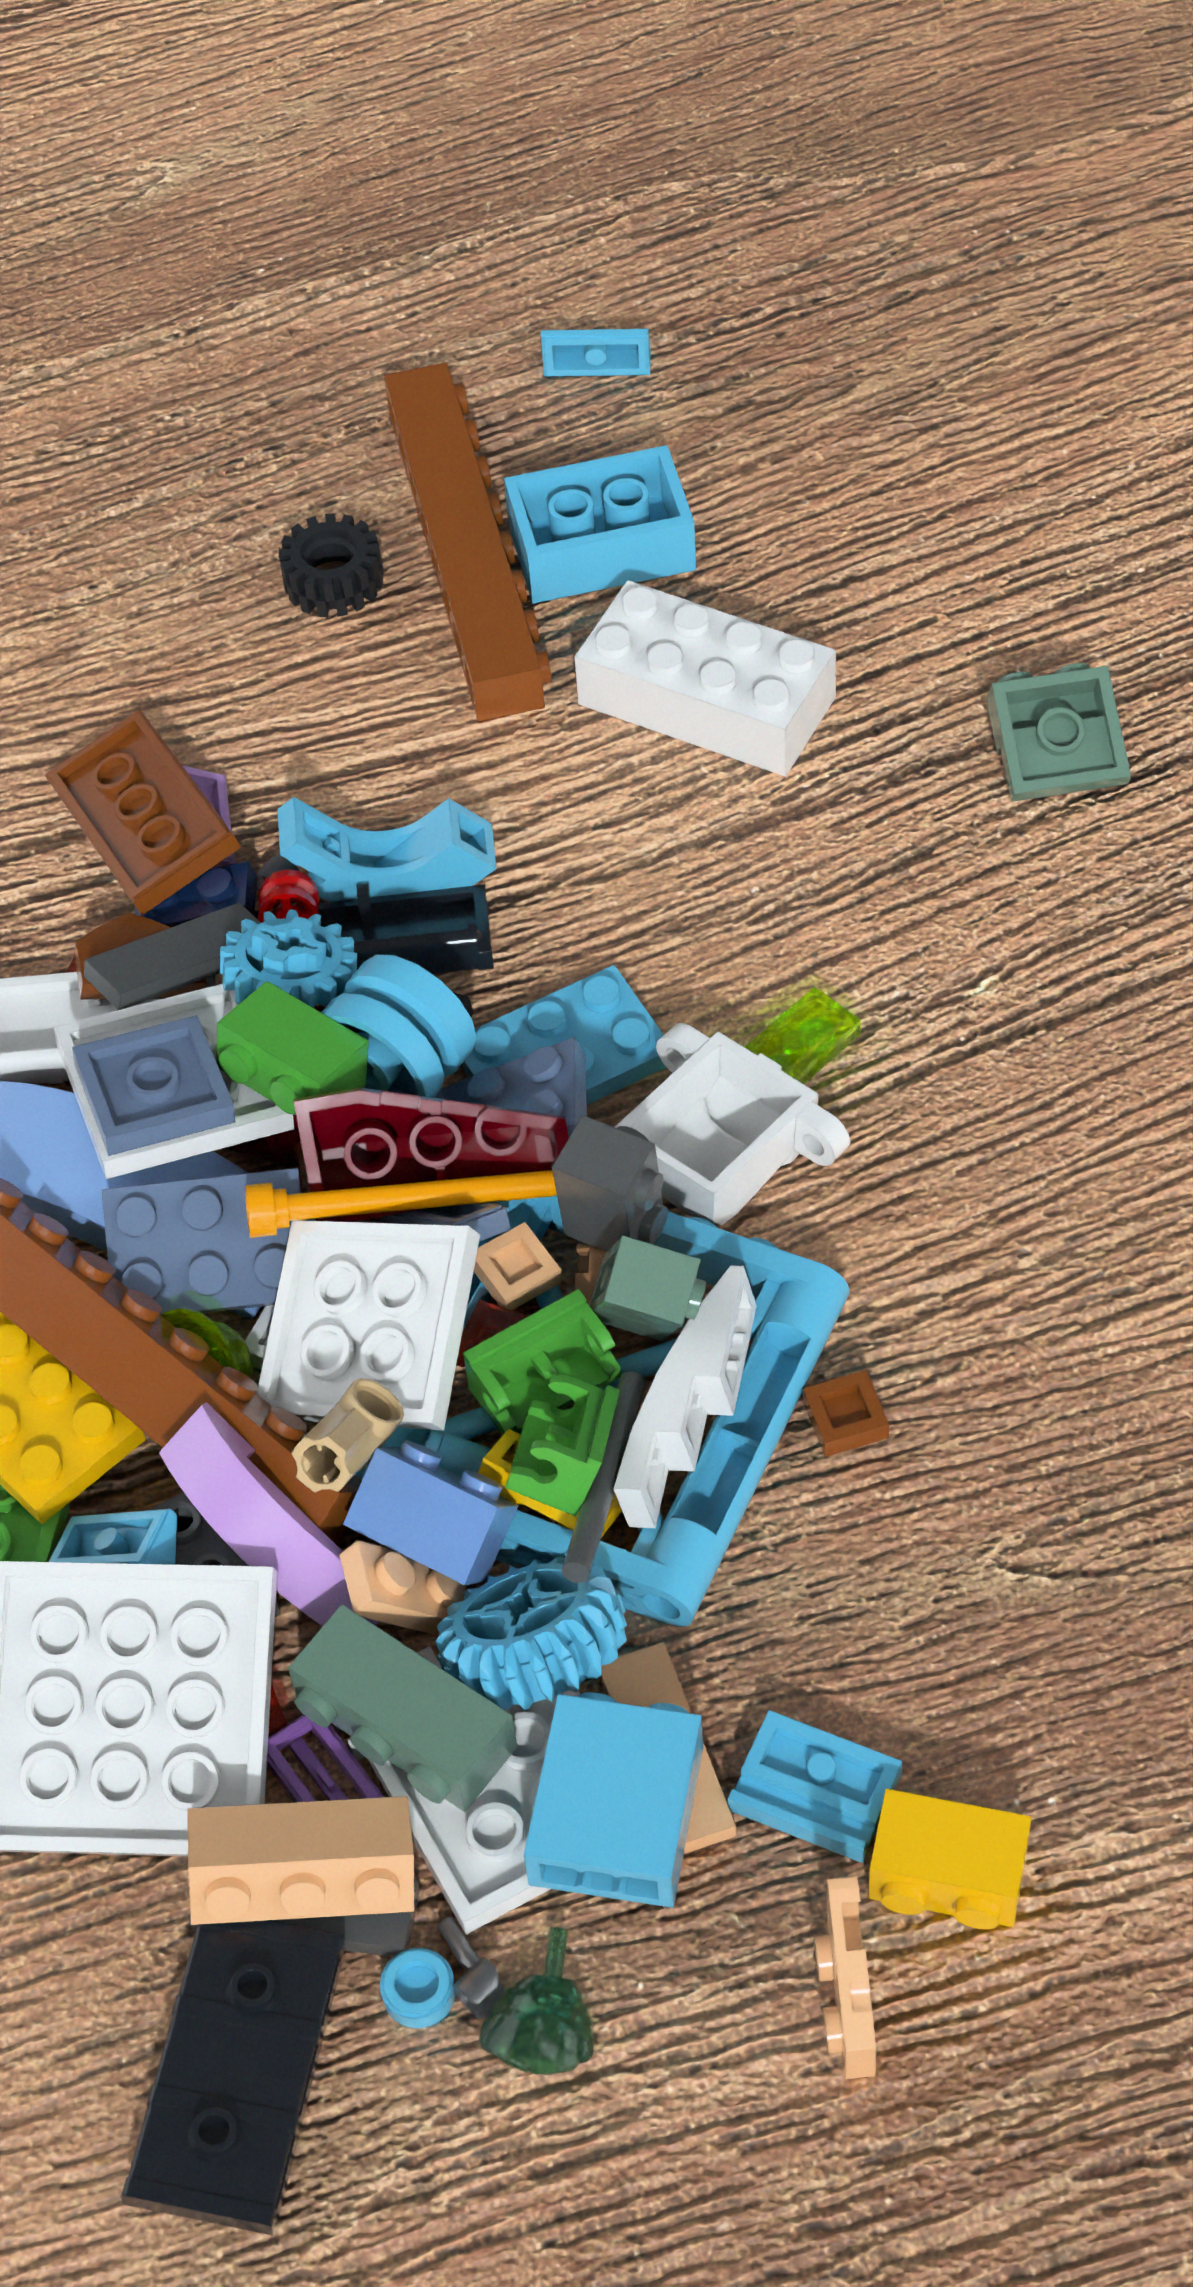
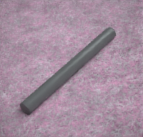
M628 1371L620 1377L617 1386L620 1392L602 1464L580 1508L562 1566L563 1576L574 1583L587 1581L594 1563L613 1499V1488L646 1387L645 1378L637 1372Z

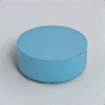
M411 1948L398 1953L386 1964L381 1974L380 1992L384 2007L394 2021L405 2027L426 2028L435 2025L447 2016L456 1997L452 1987L455 1983L449 1963L440 1954L430 1949Z

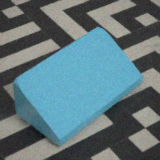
M648 329L541 330L544 377L650 375L651 342Z
M172 1509L72 1516L49 1562L175 1565L177 1514Z

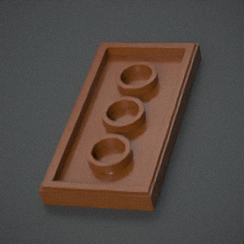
M141 710L135 712L45 774V777L141 915L156 907L241 848L231 830Z

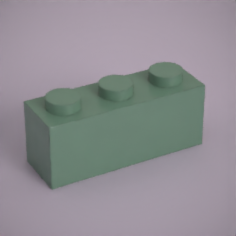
M341 1604L288 1667L296 1694L294 1702L308 1719L324 1728H327L331 1723L351 1736L352 1744L367 1759L378 1765H384L389 1761L407 1773V1779L422 1796L434 1803L441 1804L446 1799L463 1812H466L517 1748L513 1717L510 1713L343 1604Z

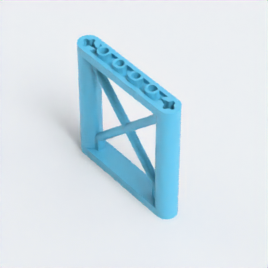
M557 1195L489 1202L507 1208L510 1229L526 1222L539 1241H541L547 1229L564 1234ZM668 1211L663 1231L652 1245L701 1259L696 1278L706 1281V1284L715 1286L730 1266H744L757 1305L750 1340L753 1341L747 1351L734 1416H715L700 1447L695 1471H688L665 1519H663L659 1511L656 1528H637L640 1534L631 1552L600 1541L593 1566L603 1568L606 1577L612 1581L614 1589L619 1591L625 1609L667 1625L685 1627L692 1623L796 1407L803 1388H805L850 1294V1288L846 1280L832 1268L778 1249L774 1244L765 1239L757 1237L748 1239L719 1229L706 1219L700 1217L687 1218ZM505 1232L487 1238L485 1240L479 1241L478 1247L486 1244L487 1242L495 1239L496 1237L504 1234ZM474 1272L457 1362L493 1298ZM556 1285L535 1298L540 1309H543L564 1296L559 1285ZM677 1338L616 1359L621 1367V1375L628 1371L637 1372L644 1378L656 1374ZM620 1378L608 1385L617 1388ZM479 1407L446 1419L444 1431H437L470 1440L498 1429L483 1407ZM396 1428L381 1448L402 1447L405 1440L418 1444L427 1429ZM369 1464L365 1469L356 1473L359 1478L363 1479ZM517 1510L495 1560L519 1569L529 1566L534 1559H539L544 1564L551 1562L557 1557H565L573 1530Z

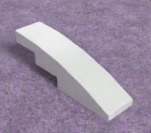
M730 1266L702 1301L696 1318L688 1320L658 1369L633 1424L613 1488L629 1527L656 1528L668 1471H695L707 1415L734 1416L757 1308L744 1266Z

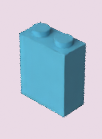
M587 1692L580 1694L578 1697L558 1694L524 1851L529 1886L674 1908L703 1752L701 1715L690 1714L686 1709L670 1703H655L649 1707L618 1703L612 1697L601 1693Z

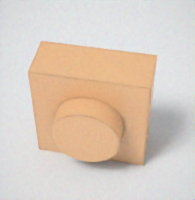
M526 1222L478 1247L474 1273L505 1314L561 1283V1268Z

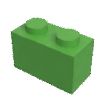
M266 981L217 1022L216 1062L219 1070L223 1071L234 1082L246 1085L274 1102L284 1112L296 1115L293 1099L358 1087L364 1088L366 1086L369 1040Z

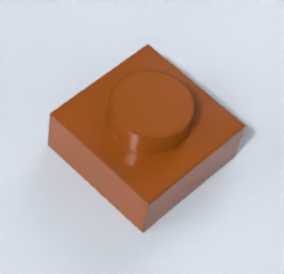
M867 1370L803 1388V1404L825 1457L889 1438V1423Z

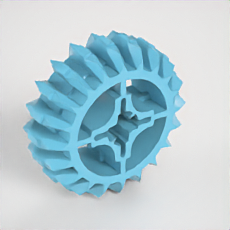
M557 1557L551 1562L544 1564L539 1559H534L529 1566L519 1569L511 1566L509 1571L501 1576H487L486 1584L479 1588L467 1589L464 1592V1601L456 1602L447 1608L448 1617H445L437 1625L439 1637L436 1639V1644L440 1652L438 1659L441 1667L445 1672L505 1711L516 1704H520L524 1710H527L534 1702L545 1699L553 1703L556 1695L567 1690L577 1692L579 1691V1683L585 1679L600 1677L602 1675L601 1666L611 1664L618 1658L617 1649L627 1641L624 1630L627 1623L623 1615L625 1607L619 1591L614 1589L612 1581L606 1577L603 1568L600 1566H592L589 1579L583 1583H574L567 1580L562 1574L565 1557Z

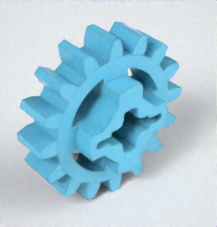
M289 910L286 914V919H277L270 911L264 912L263 923L257 924L249 919L242 920L241 932L228 931L226 934V946L220 947V974H223V988L225 991L235 990V1002L238 1005L263 983L268 981L312 1008L317 1004L326 1007L337 995L339 996L344 993L347 981L357 971V953H354L353 938L341 937V925L338 923L322 927L321 915L314 914L306 919L298 917L296 910Z

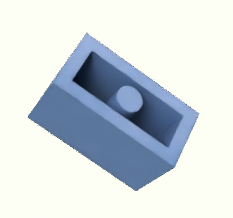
M405 1440L402 1447L376 1448L343 1525L463 1585L485 1582L519 1505L500 1497L503 1486L484 1475L464 1470L462 1477L439 1467L442 1456L420 1444Z

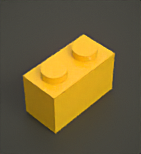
M886 1789L869 1869V1899L881 1901L882 1905L887 1909L901 1914L917 1915L927 1910L952 1915L958 1922L976 1929H993L998 1925L1014 1928L1029 1845L1032 1816Z

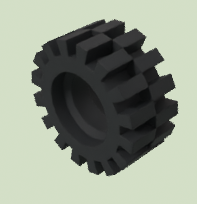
M335 513L325 514L326 522L318 523L316 516L306 519L308 528L304 529L299 524H296L291 528L292 537L285 535L281 541L282 549H279V561L286 594L289 595V601L294 606L300 603L301 611L310 614L314 607H317L318 617H328L329 609H337V615L340 617L347 615V606L352 605L356 612L365 608L364 598L372 602L378 596L376 588L382 589L383 568L376 533L374 530L369 532L368 524L362 520L354 525V518L350 515L344 514L341 522H336ZM327 562H346L345 565L335 569L316 568Z

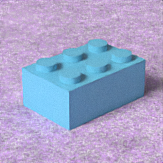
M668 445L504 478L509 529L532 604L622 586L627 580L637 583L696 570L694 519Z

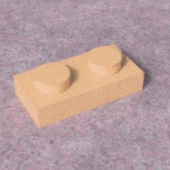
M357 1540L339 1555L353 1611L361 1617L439 1636L437 1625L445 1617H448L447 1608L453 1603L464 1601V1592L467 1590L466 1585L395 1550Z

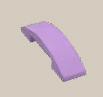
M207 1402L202 1404L159 1452L180 1488L210 1526L249 1566L274 1567L277 1570L276 1591L317 1623L324 1626L341 1604L353 1611L339 1556L343 1551L248 1459L255 1452V1449ZM364 1618L375 1626H377V1624L380 1622Z

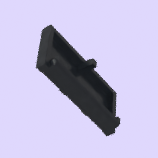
M368 883L357 884V899L319 903L318 910L319 915H321V926L326 927L338 923L341 925V937L353 938L354 953H357V970L366 960L375 955L398 956L418 964L431 974L475 969L479 971L494 969L485 884L370 897ZM256 910L254 913V917L257 920L259 910Z
M272 1920L196 1925V1932L179 1994L176 1995L172 2009V2019L158 2070L146 2103L147 2109L129 2175L125 2179L121 2200L123 2205L273 2236L274 2228L278 2223L342 1966V1956L345 1948L343 1935Z

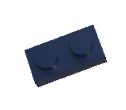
M249 861L212 868L144 915H141L135 906L134 914L174 927L240 903L254 916L257 874Z

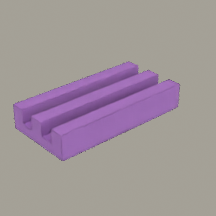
M303 1714L268 1737L267 1767L293 1802H312L316 1800L279 1752L286 1746L289 1747L328 1801L348 1800L301 1736L310 1730L362 1799L384 1798L383 1794L330 1725L327 1728L321 1727Z

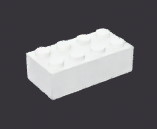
M629 580L624 584L574 657L579 705L785 777L836 698L835 649Z

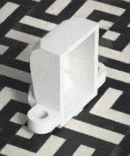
M684 1023L675 1024L656 1044L657 1053L661 1061L672 1074L614 1127L627 1126L642 1133L650 1142L655 1143L658 1170L663 1174L661 1192L664 1199L692 1217H700L721 1226L734 1217L780 1166L792 1163L799 1153L818 1165L829 1166L850 1145V1137L844 1125L834 1115L818 1106L819 1094L781 1071V1065L762 1053L757 1056L719 1031L709 1038Z

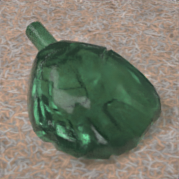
M550 1927L544 1976L530 1974L516 1982L514 1987L506 1989L488 2013L481 2027L479 2036L481 2048L486 2052L494 2054L507 2065L525 2073L554 2075L570 2072L580 2063L588 2062L594 2052L593 2028L583 1994L576 1980L562 1978L568 1929Z

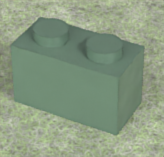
M622 1236L603 1256L589 1306L603 1324L663 1341L679 1327L684 1328L687 1320H694L698 1314L706 1286V1281L696 1278L701 1259Z

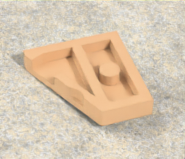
M857 1876L827 1879V1935L814 1936L819 1982L833 1981L836 2006L823 2007L828 2054L842 2053L845 2079L873 2077L876 2075V2041L866 1949L862 1946L859 1923L860 1893Z

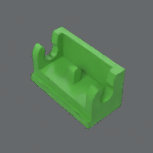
M579 1289L463 1352L468 1387L502 1436L508 1429L519 1434L521 1433L525 1416L532 1400L552 1403L561 1410L574 1404L570 1396L557 1394L548 1387L552 1376L568 1375L602 1388L621 1377V1367L611 1351H609V1349L615 1346L611 1335L588 1305L585 1296Z
M554 1375L550 1378L548 1387L557 1394L570 1396L575 1406L568 1410H561L552 1403L532 1400L525 1416L505 1488L577 1517L602 1464L620 1390L609 1385L604 1390L572 1376Z

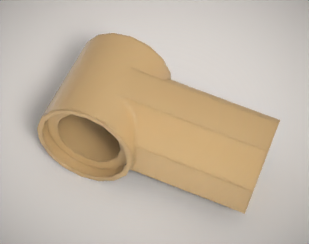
M359 1378L353 1381L336 1405L294 1448L292 1456L297 1465L296 1478L314 1493L322 1489H331L339 1492L358 1471L367 1467L376 1448H381L403 1420V1406L398 1398L389 1389L373 1380Z

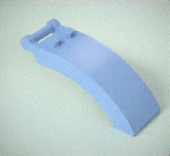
M0 1081V1178L16 1186L23 1194L21 1201L35 1213H41L57 1220L66 1227L69 1232L68 1235L106 1252L102 1189L249 1173L214 1151L106 1179L75 1093L35 1084ZM305 1219V1221H315V1219ZM261 1307L230 1311L241 1317L254 1318Z

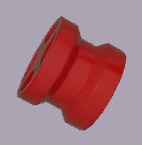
M297 870L274 872L264 880L260 887L258 920L263 923L264 912L268 911L274 914L277 919H286V914L289 910H296L298 917L306 919L314 914H319V891L316 883L308 875ZM291 900L296 902L297 904L293 906L291 904Z

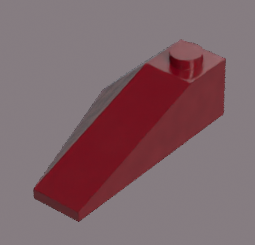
M360 1087L293 1099L310 1192L552 1170L554 1163L569 1140L566 1119L560 1115ZM422 1209L316 1218L315 1221L356 1222Z

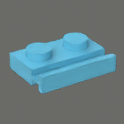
M768 1710L742 1766L741 1776L736 1787L729 1794L728 1807L731 1812L863 1863L867 1855V1848L878 1829L885 1790H895L902 1775V1761Z

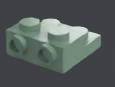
M1075 663L1058 669L1055 674L1033 677L1029 672H1016L1005 675L998 682L991 684L986 701L997 755L1002 754L1011 802L1128 784L1131 772L1108 666L1090 668L1089 664Z

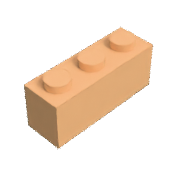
M408 1796L187 1808L191 1925L414 1912V1851Z

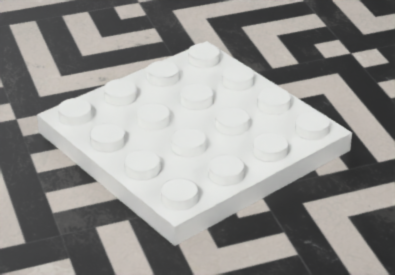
M0 1561V1852L188 1856L187 1808L265 1804L277 1570L274 1567Z

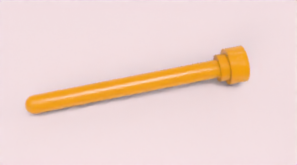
M552 1170L287 1194L286 1188L273 1189L272 1182L245 1185L246 1214L250 1238L276 1236L277 1229L289 1228V1221L542 1198L557 1195Z

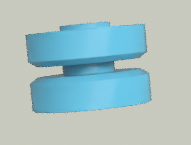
M375 955L366 960L347 981L344 993L331 1000L321 1012L369 1040L366 1086L364 1087L367 1089L434 1098L441 1090L444 1078L455 1073L473 1051L477 1039L472 1018L460 999L436 976L418 964L395 955Z

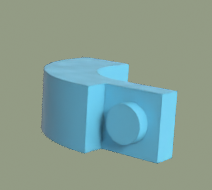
M292 797L277 809L280 855L288 859L292 864L308 870V876L316 883L319 897L331 902L357 899V884L368 883L370 897L473 886L497 869L492 823L450 798L418 821L405 827L386 831H366L351 828L295 797Z

